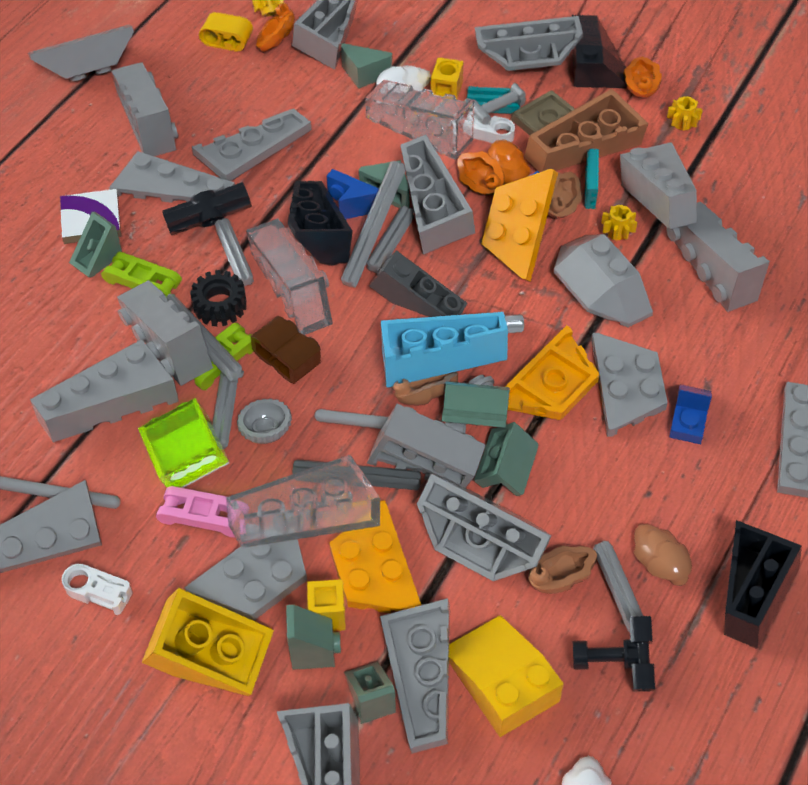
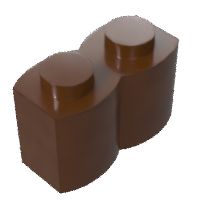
M277 316L251 336V345L254 353L262 361L273 366L290 383L295 384L321 363V348L318 342L312 337L299 333L298 327L291 320H285Z

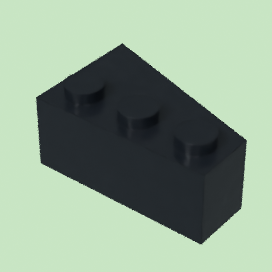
M736 520L725 609L724 635L758 649L799 570L802 545Z

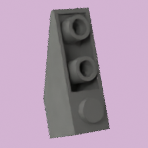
M397 250L381 266L369 287L391 303L428 317L461 315L468 304Z

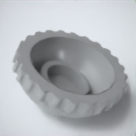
M264 398L251 402L248 406L246 405L240 411L241 414L238 415L237 420L238 430L242 436H245V439L258 444H268L277 441L289 430L292 417L290 409H288L287 405H284V402H279L277 399Z

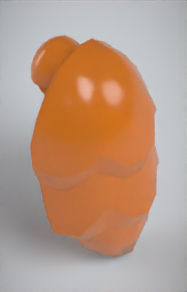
M282 3L275 8V12L278 15L268 20L257 36L256 47L263 52L278 46L293 29L295 15L292 9L289 10L286 3Z
M638 57L632 60L630 65L624 69L627 88L637 97L652 96L659 89L662 74L660 73L658 63L652 62L646 57Z
M502 139L490 145L487 154L491 158L496 159L505 175V184L529 176L531 172L530 167L524 159L523 152L515 144Z
M484 151L476 153L467 152L459 156L457 160V167L460 172L459 180L463 184L468 185L471 190L483 195H493L497 187L505 184V175L496 159L491 158Z

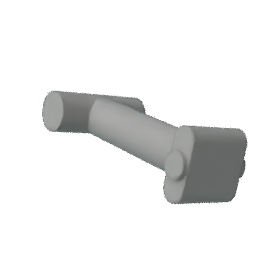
M514 83L511 86L510 93L483 105H480L476 100H471L467 107L482 124L486 125L491 121L490 113L514 102L523 106L526 100V93Z

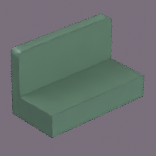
M446 381L442 421L505 428L510 388Z
M515 422L507 424L505 428L497 427L491 429L474 481L482 488L502 483L516 496L523 495L539 447L538 442Z

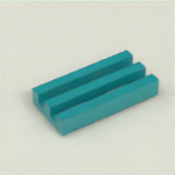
M468 87L467 106L471 100H476L480 105H483L510 93L511 88ZM514 102L492 113L512 114L520 109V105Z
M589 149L585 166L584 207L586 209H596L599 183V149Z

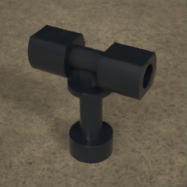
M651 616L629 617L630 640H623L624 647L588 648L587 641H573L574 670H589L588 662H624L625 669H632L633 692L655 691L654 664L650 663L649 644L653 643Z

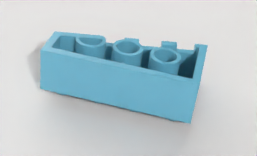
M504 312L381 320L382 354L387 388L394 386L397 381L401 384L403 382L402 379L414 382L507 360L508 328Z

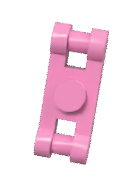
M169 486L166 488L163 496L165 503L159 507L156 519L167 525L178 523L219 531L229 537H237L242 526L240 519L246 515L248 504L237 498ZM185 504L183 509L177 508L178 505ZM220 511L228 512V516H219Z

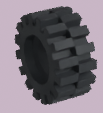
M215 270L216 275H211L210 272L205 273L206 278L204 279L202 276H199L197 278L198 283L194 282L192 290H190L196 317L199 320L202 319L206 325L211 321L212 326L216 327L218 322H222V326L228 325L227 320H231L232 323L236 322V315L241 318L244 314L243 310H246L247 307L242 280H239L236 274L231 277L229 271H225L224 275H221L220 270ZM223 294L230 296L221 302L209 301L215 295Z

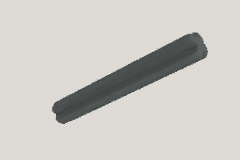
M299 459L294 461L292 469L293 477L296 479L419 490L421 485V472L413 470Z

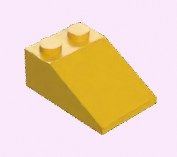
M178 588L165 602L141 663L174 677L250 696L274 630Z
M501 615L449 644V664L499 737L504 736L560 702L564 683L543 654Z

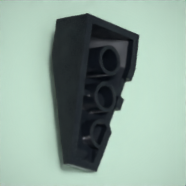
M572 15V17L579 16L583 31V37L572 50L574 87L626 88V77L624 75L626 66L598 16Z
M295 181L288 217V226L294 237L320 263L326 265L348 263L353 231L322 181Z

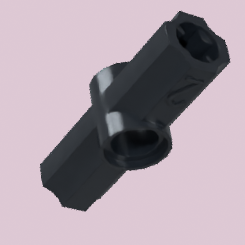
M241 182L216 192L213 190L202 191L192 196L190 201L165 209L162 213L172 236L197 226H213L217 220H222L225 216L250 208L252 204L244 183Z

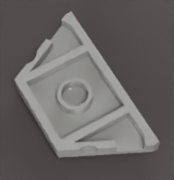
M593 333L591 341L596 369L600 374L598 383L607 437L616 435L618 429L630 423L634 426L644 421L646 417L654 416L666 410L668 402L658 352L600 333Z
M289 512L284 514L184 587L185 591L230 611H234L250 620H256L307 581L292 515Z

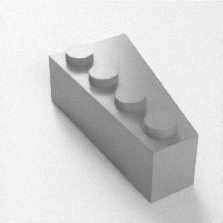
M142 62L111 70L117 94L142 153L158 156L175 151L174 139L178 138V132L174 122H171L169 109L162 99L160 90L155 86L152 72H147Z
M672 142L649 148H634L628 153L620 154L621 185L666 227L673 229L697 223V190Z
M142 339L30 399L39 423L53 442L93 430L94 425L102 422H110L112 424L121 421V416L140 411L141 414L152 411V406L167 402L168 405L179 402L174 379Z

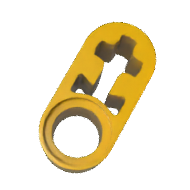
M213 12L209 14L202 26L199 38L205 45L210 47L241 51L253 32V25L244 17Z

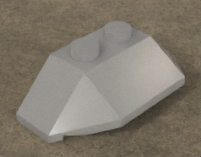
M579 16L475 27L478 49L507 71L561 65L583 37Z
M125 25L28 52L31 60L65 79L70 78L71 81L86 78L85 73L96 71V74L111 71L110 66L118 63L134 32L133 26Z
M605 234L584 235L561 246L554 267V274L587 312L607 320L620 322V325L630 327L653 315L640 273Z
M435 474L430 475L417 502L434 550L491 581H497L537 567L552 535L531 521L465 487Z

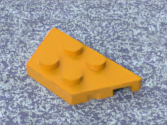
M548 169L497 187L494 192L482 240L483 246L519 277L529 282L532 279L558 172L554 169Z
M566 325L505 386L510 388L508 410L562 420L598 382L599 372L594 364L587 359V353L582 345H577L572 337L573 331L569 326Z
M380 501L333 539L329 546L339 580L343 579V590L347 606L363 610L372 608L377 612L391 614L392 610L402 611L421 606V602L386 501Z

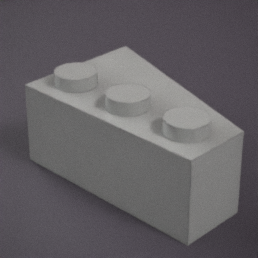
M317 0L294 23L292 46L335 70L341 55L342 43L345 44L355 16L357 0Z
M397 403L380 430L366 464L376 466L377 462L380 461L395 465V469L419 471L425 474V480H429L430 475L435 474L466 488L476 474L486 444L477 441L471 435L462 434L447 427L441 421L423 416L413 408L404 407Z
M350 703L276 711L283 726L302 785H360L359 720Z

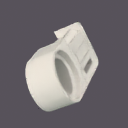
M466 110L464 119L460 121V134L462 136L490 143L502 139L510 142L514 140L515 125L509 119L493 116L491 121L484 125L470 110ZM506 129L509 133L499 134L496 130Z
M74 564L68 567L62 575V584L68 596L86 604L90 601L111 609L115 615L122 613L133 594L128 581L84 564ZM77 575L88 577L87 583L81 588L70 586V581Z

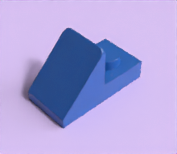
M332 169L327 175L328 192L331 197L339 201V210L345 219L369 214L379 188L335 169Z
M680 384L669 438L701 445L707 413L712 399L711 391Z

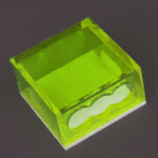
M196 398L180 404L172 411L153 418L147 424L138 428L157 475L166 487L184 488L230 463L207 413Z

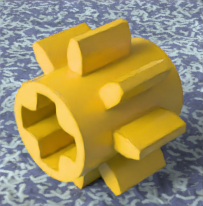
M252 0L255 12L261 11L262 17H269L277 14L275 8L284 3V0Z
M687 96L680 97L678 100L674 99L672 106L668 108L667 118L672 119L671 125L682 131L689 130L692 127L696 128L703 109L697 108L698 101Z
M625 205L611 206L610 213L603 212L602 232L607 233L613 240H627L629 232L636 233L638 223L635 221L636 212H632Z

